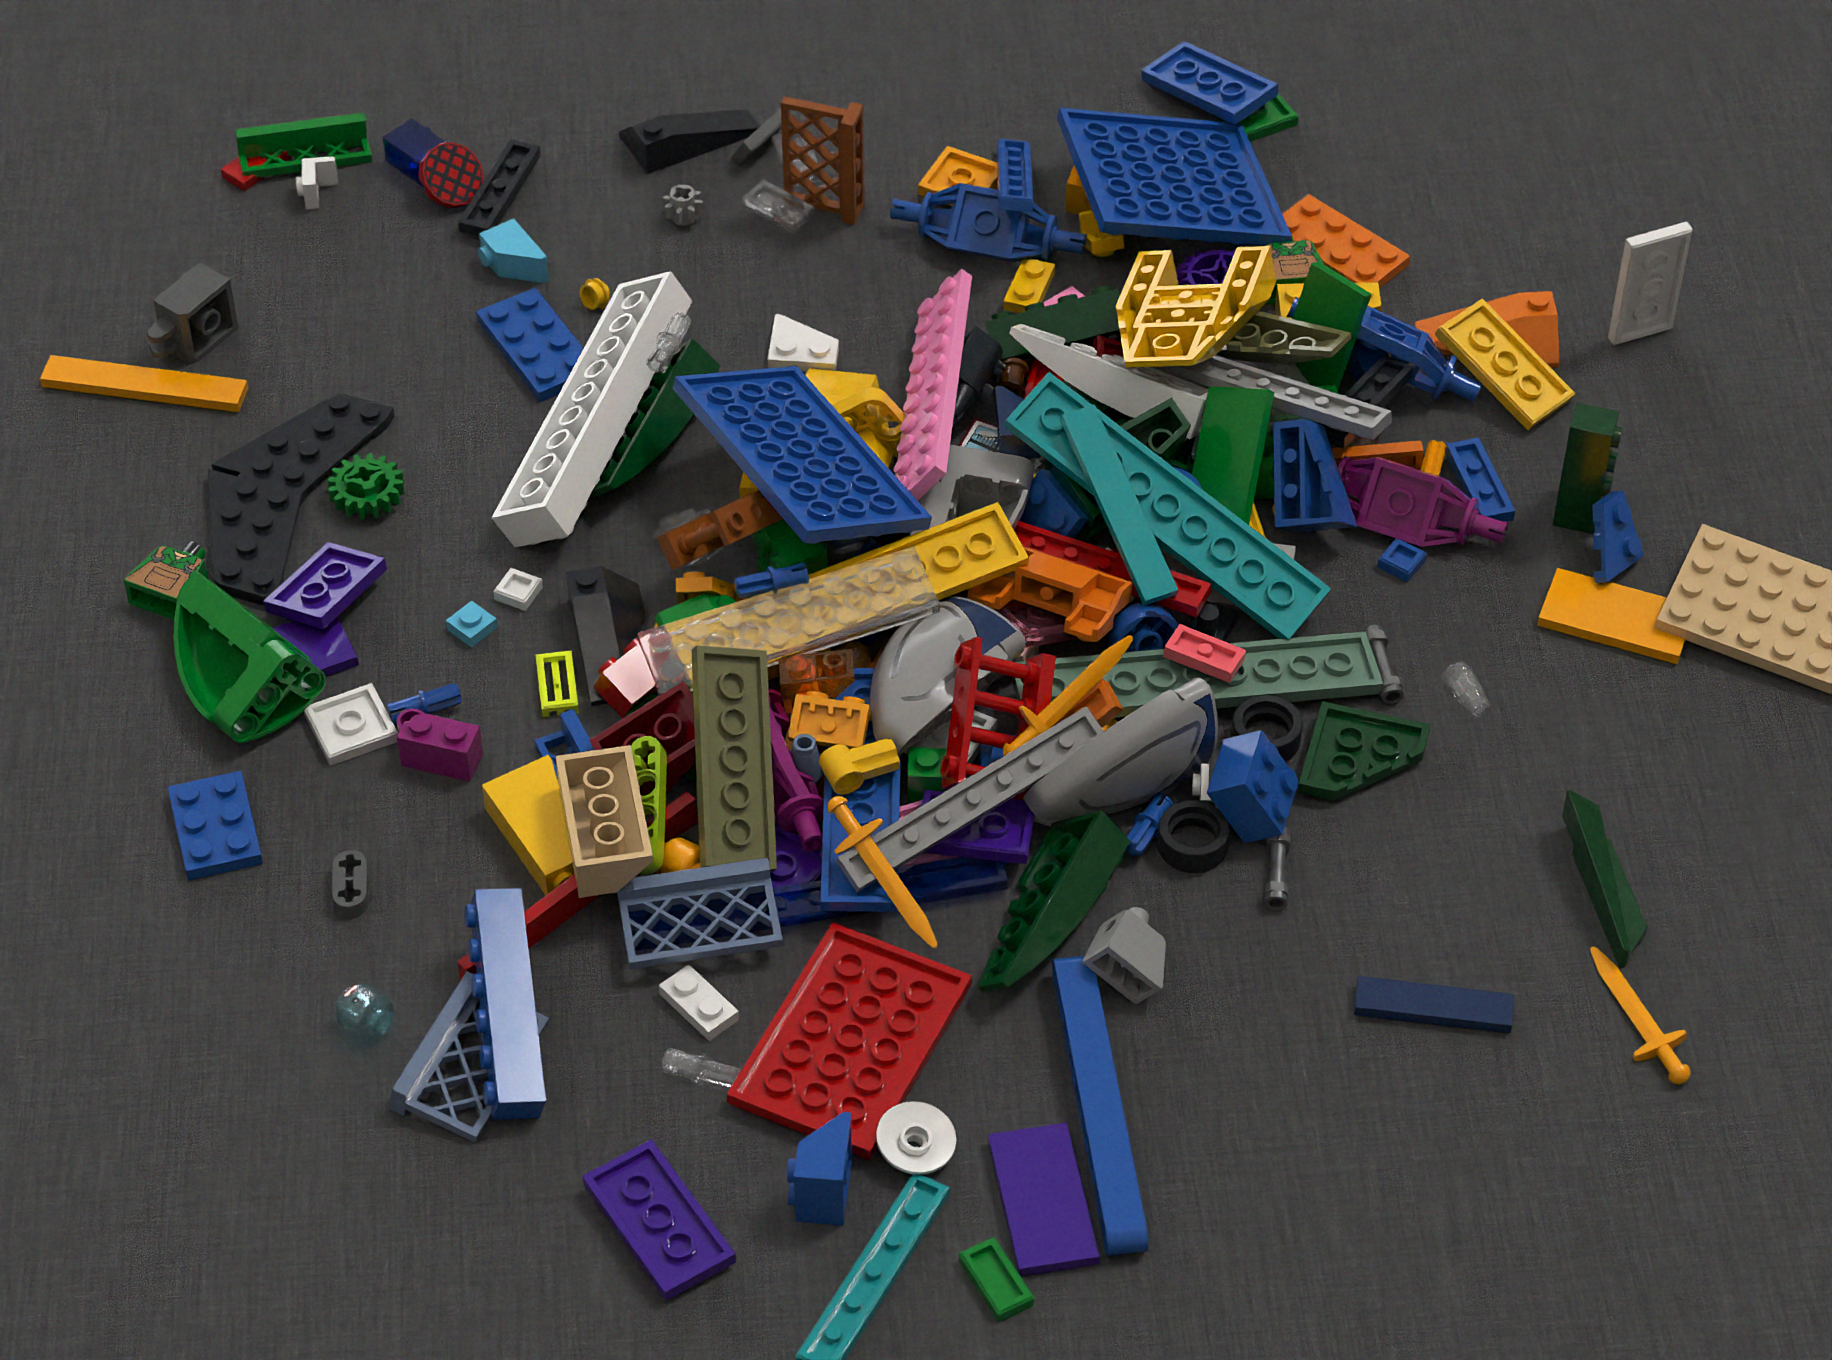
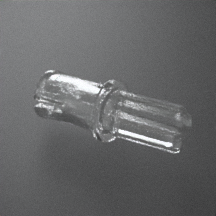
M677 312L671 318L665 331L658 334L656 338L657 344L646 361L647 366L652 371L658 373L660 369L661 373H665L675 353L680 352L683 346L681 341L691 324L690 317L685 316L684 313Z
M674 1048L666 1050L662 1061V1071L664 1073L687 1077L694 1080V1083L698 1085L706 1081L731 1088L741 1072V1069L738 1067L711 1061L708 1054L693 1055Z

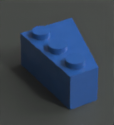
M1307 419L1273 422L1275 527L1292 533L1357 527L1324 426Z

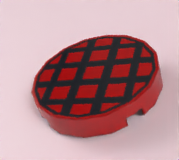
M453 142L439 144L428 151L420 162L419 168L420 183L423 182V186L426 189L424 191L427 196L438 205L448 208H458L471 202L484 179L481 163L475 154L464 145Z

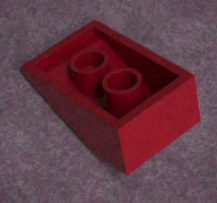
M684 680L589 740L594 750L632 745L634 741L643 736L656 738L667 755L666 794L696 762L693 694ZM649 750L647 756L642 758L647 765V769H651L648 766V755L654 753L652 750ZM647 781L640 786L641 796L648 795L654 790V781Z

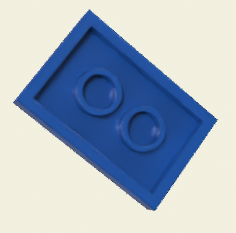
M242 771L168 786L188 881L263 864Z

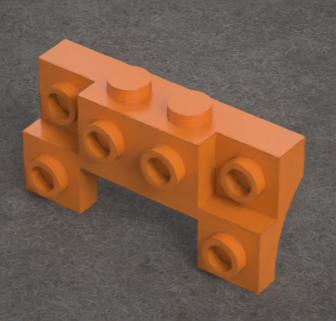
M1023 546L1029 557V564L1018 566L1013 572L968 589V599L984 604L991 609L1000 610L1012 599L1066 616L1064 632L1075 635L1082 641L1096 643L1113 629L1114 615L1131 601L1133 582Z

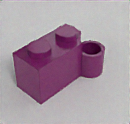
M413 708L406 709L398 715L397 727L399 734L397 736L401 766L471 782L483 756L480 726L425 714L421 710Z

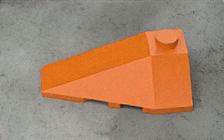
M1552 291L1516 293L1487 301V304L1550 368H1559L1558 313ZM1469 307L1416 321L1414 327L1428 333L1442 354L1454 355L1434 334L1440 326Z

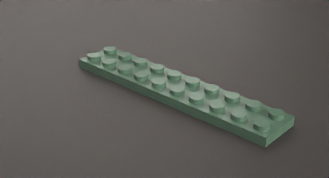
M1366 631L1296 637L1289 640L1285 638L1229 643L1246 650L1245 661L1230 683L1163 657L1164 649L1125 652L1118 663L1102 678L1110 683L1123 708V711L1116 717H1126L1167 690L1174 691L1195 678L1203 679L1210 686L1214 694L1216 709L1238 707L1243 701L1260 695H1272L1281 697L1289 702L1374 695L1379 694L1383 687V681ZM1099 655L1056 658L1051 702ZM1020 661L1016 663L1025 664L1026 661ZM1011 677L1016 698L1020 700L1022 698L1023 683L1021 679Z

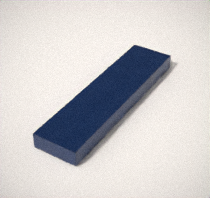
M1358 976L1354 1015L1511 1033L1514 994Z

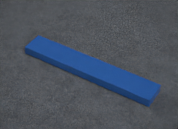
M1000 139L997 144L998 209L1032 213L1033 187L1030 143Z

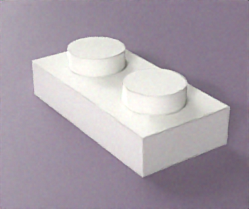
M689 964L659 985V994L708 1041H711L739 1021V1011Z

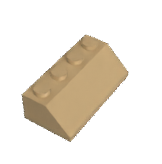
M631 745L556 756L559 791L578 896L582 898L618 892L653 861Z

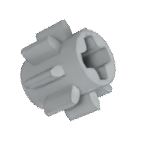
M677 185L671 188L670 196H663V209L665 210L666 219L672 218L675 224L681 226L694 223L696 214H703L701 192H694V189L688 185Z

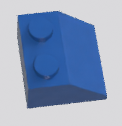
M842 1112L798 1142L796 1158H789L787 1168V1183H789L788 1205L795 1206L796 1222L844 1226L852 1166L851 1112Z

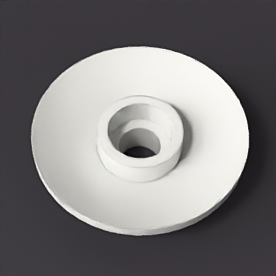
M904 1102L890 1108L882 1116L876 1131V1141L881 1155L896 1169L910 1174H928L941 1169L951 1159L956 1146V1133L949 1118L938 1108L923 1102ZM908 1142H917L921 1147H913Z

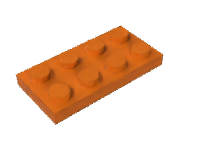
M1310 194L1306 195L1282 214L1294 241L1309 240L1313 242L1324 265L1353 283L1378 282L1380 289L1409 266L1410 255Z

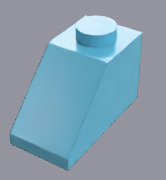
M515 219L479 233L481 246L478 249L479 258L485 267L489 266L498 277L539 283L549 281L547 256Z

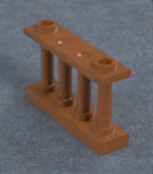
M758 490L660 535L657 539L673 570L783 518Z

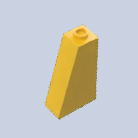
M549 755L482 784L485 810L544 894H549L574 875V868L559 785L552 759Z

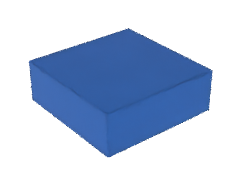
M1396 538L1379 557L1377 567L1408 583L1426 562L1427 553Z

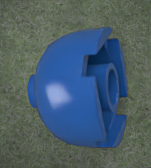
M1142 603L1129 605L1114 618L1113 629L1108 633L1109 647L1126 636L1131 635L1133 641L1125 652L1164 649L1179 625L1168 611L1156 604L1143 606Z

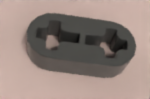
M356 850L343 851L333 861V903L337 914L344 918L359 917L364 914L369 904L367 860L361 852ZM350 866H355L353 877H347L346 872ZM354 891L355 897L353 902H346L348 892Z

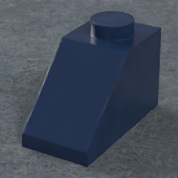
M995 386V419L999 453L1021 456L1027 459L1041 458L1038 452L1004 427L1005 420L1024 399L1003 386Z

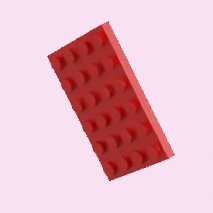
M832 922L729 1089L727 1103L806 1135H810L842 1112H851L852 1153L871 1160L878 1148L876 1131L880 1119L890 1108L904 1103L970 989L972 975Z

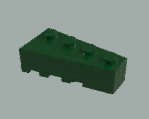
M1102 286L1092 289L1089 296L1078 298L1077 294H1070L1058 298L1057 304L1045 306L1043 302L1025 306V312L1012 315L1011 311H1002L991 315L992 320L985 321L988 335L998 341L1003 349L1000 361L1006 358H1019L1021 360L1036 358L1009 334L1011 327L1019 324L1066 339L1064 345L1069 347L1071 343L1077 342L1093 346V341L1097 335L1106 338L1115 334L1116 337L1120 336L1116 304L1120 297L1118 288L1111 290L1110 286Z
M1576 403L1568 434L1552 526L1594 534L1593 504L1611 492L1613 477L1608 475L1609 472L1614 473L1618 452L1613 451V447L1619 448L1623 427L1617 426L1619 411Z

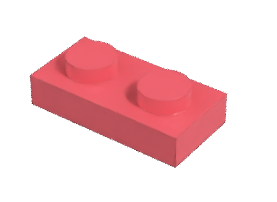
M1179 624L1164 647L1163 657L1230 683L1245 661L1246 650Z

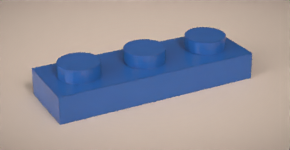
M1479 437L1446 443L1445 455L1464 494L1471 499L1473 497L1479 499V514L1503 522L1513 521L1515 509Z

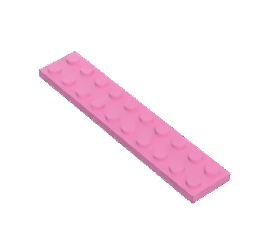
M963 269L953 278L951 276L947 277L941 284L938 293L932 299L926 298L917 311L919 319L914 331L916 339L912 347L913 359L909 367L911 372L910 380L906 386V391L908 392L907 400L903 406L906 418L900 426L902 433L897 447L899 454L894 467L895 476L917 501L947 472L972 276Z

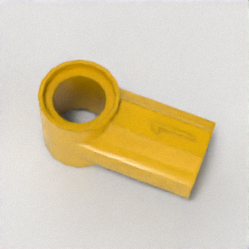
M887 738L853 749H849L846 745L842 744L834 745L826 749L818 760L831 787L839 795L854 792L866 779L899 770L900 765L897 748L892 739L888 740Z

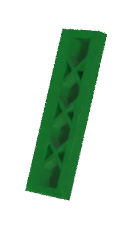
M364 112L235 129L237 155L243 176L256 174L257 178L301 172L302 159L320 158L313 154L321 151L329 153L325 157L335 158L336 167L372 162ZM361 146L363 152L349 153L345 150ZM288 151V156L292 155L297 159L286 162L278 157L283 152ZM260 156L268 159L263 165L248 167L246 158Z

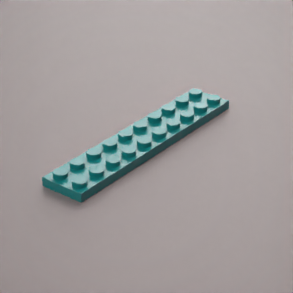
M1048 372L1005 420L1004 427L1093 495L1060 421L1062 414L1091 406L1092 404ZM1097 409L1158 546L1202 580L1211 583V587L1277 638H1286L1287 640L1292 638L1329 594L1331 588Z

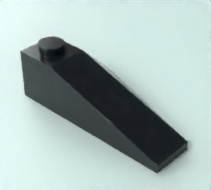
M748 109L661 115L619 131V137L645 172L649 174L746 139L761 126Z
M603 566L566 571L569 604L591 706L608 704L594 689L600 677L598 670L610 658L620 659L625 655L624 649L634 639L640 637L641 626L645 618L639 584Z

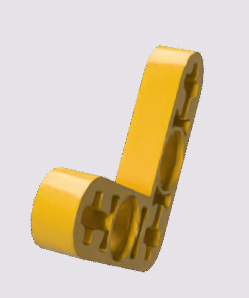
M875 387L866 388L832 405L841 416L851 418L847 423L855 432L869 427L898 458L899 452L897 447L902 433L900 426L906 415L883 390ZM895 421L899 423V425L894 428H885L882 426L885 422Z

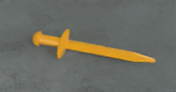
M1128 635L1103 651L1039 715H1035L1027 707L1021 705L1019 710L1029 726L1010 745L1008 743L1004 745L1003 756L1050 729L1118 663L1133 641V637Z
M842 796L833 797L827 805L828 813L836 816L849 835L834 850L835 854L840 855L855 847L910 928L931 947L936 948L937 941L926 915L871 838V835L880 828L884 821L879 818L861 827L846 805L848 800Z
M1591 947L1590 951L1599 975L1646 1042V1044L1633 1053L1634 1060L1638 1062L1658 1056L1669 1072L1668 1079L1672 1083L1683 1084L1687 1082L1691 1074L1688 1065L1682 1064L1672 1050L1687 1038L1686 1031L1679 1030L1663 1034L1618 967L1597 947Z

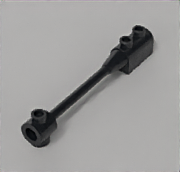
M977 326L964 338L953 425L971 406L977 402L981 404L986 402L994 390V387L988 383L989 379L996 381L1006 367V364L1000 361L1003 349L999 342ZM900 532L871 537L879 545L885 546L910 536V533Z

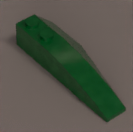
M693 338L665 352L660 366L656 369L649 382L648 389L644 392L637 405L636 412L632 415L625 428L624 435L619 439L612 453V458L607 462L600 475L598 484L590 494L592 498L617 488L638 474L670 445L690 418L695 416L674 391L675 376L717 373L721 365Z
M1103 811L1051 824L1018 881L1017 888L1021 891L1019 899L1012 900L1007 912L1012 917L1010 922L999 930L997 938L1000 940L1001 945L991 952L978 984V988L982 992L1006 988L1034 969L1066 939L1081 922L1096 899L1104 893L1107 888V881L1113 870L1122 862L1123 853L1130 840Z

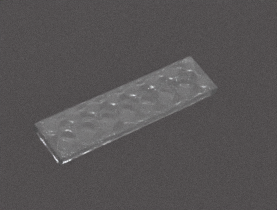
M915 546L811 578L808 582L780 588L777 593H774L773 590L639 632L637 635L659 695L683 680L690 691H693L691 649L697 645L766 650L767 667L939 613L940 603Z

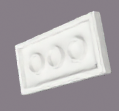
M1687 221L1626 239L1608 339L1613 345L1673 328L1693 230Z

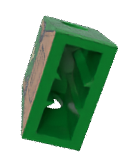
M1292 236L1289 242L1269 243L1266 245L1270 246L1276 283L1270 299L1264 305L1276 303L1277 284H1304L1311 263L1319 261L1324 264L1313 242L1309 240L1294 241Z
M188 542L182 551L165 545L159 546L124 578L128 603L174 620L178 593L193 571L196 570L208 578L205 561L202 560L206 555L203 547L195 542Z

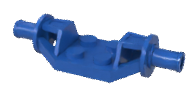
M963 183L936 193L928 192L922 204L894 198L892 202L894 208L890 210V219L918 223L919 237H929L947 250L1010 262L1036 258L1049 261L1055 249L1083 255L1085 251L1083 245L1086 246L1087 234L1059 230L1057 216H1050L1034 202L1032 213L998 209V190ZM952 204V208L935 209V205ZM1030 219L1046 225V229L1030 224Z
M1295 297L1286 317L1293 318L1299 301L1298 297ZM1367 306L1356 337L1359 338V342L1362 345L1373 350L1380 348L1391 353L1390 356L1407 364L1409 362L1413 363V377L1408 381V384L1432 393V399L1437 400L1441 391L1444 392L1446 389L1472 403L1474 402L1482 383L1455 371L1453 366L1457 358L1456 356L1451 355L1447 361L1428 333ZM1421 369V370H1422L1425 374H1427L1429 377H1427V376L1421 374V373L1419 372V370Z

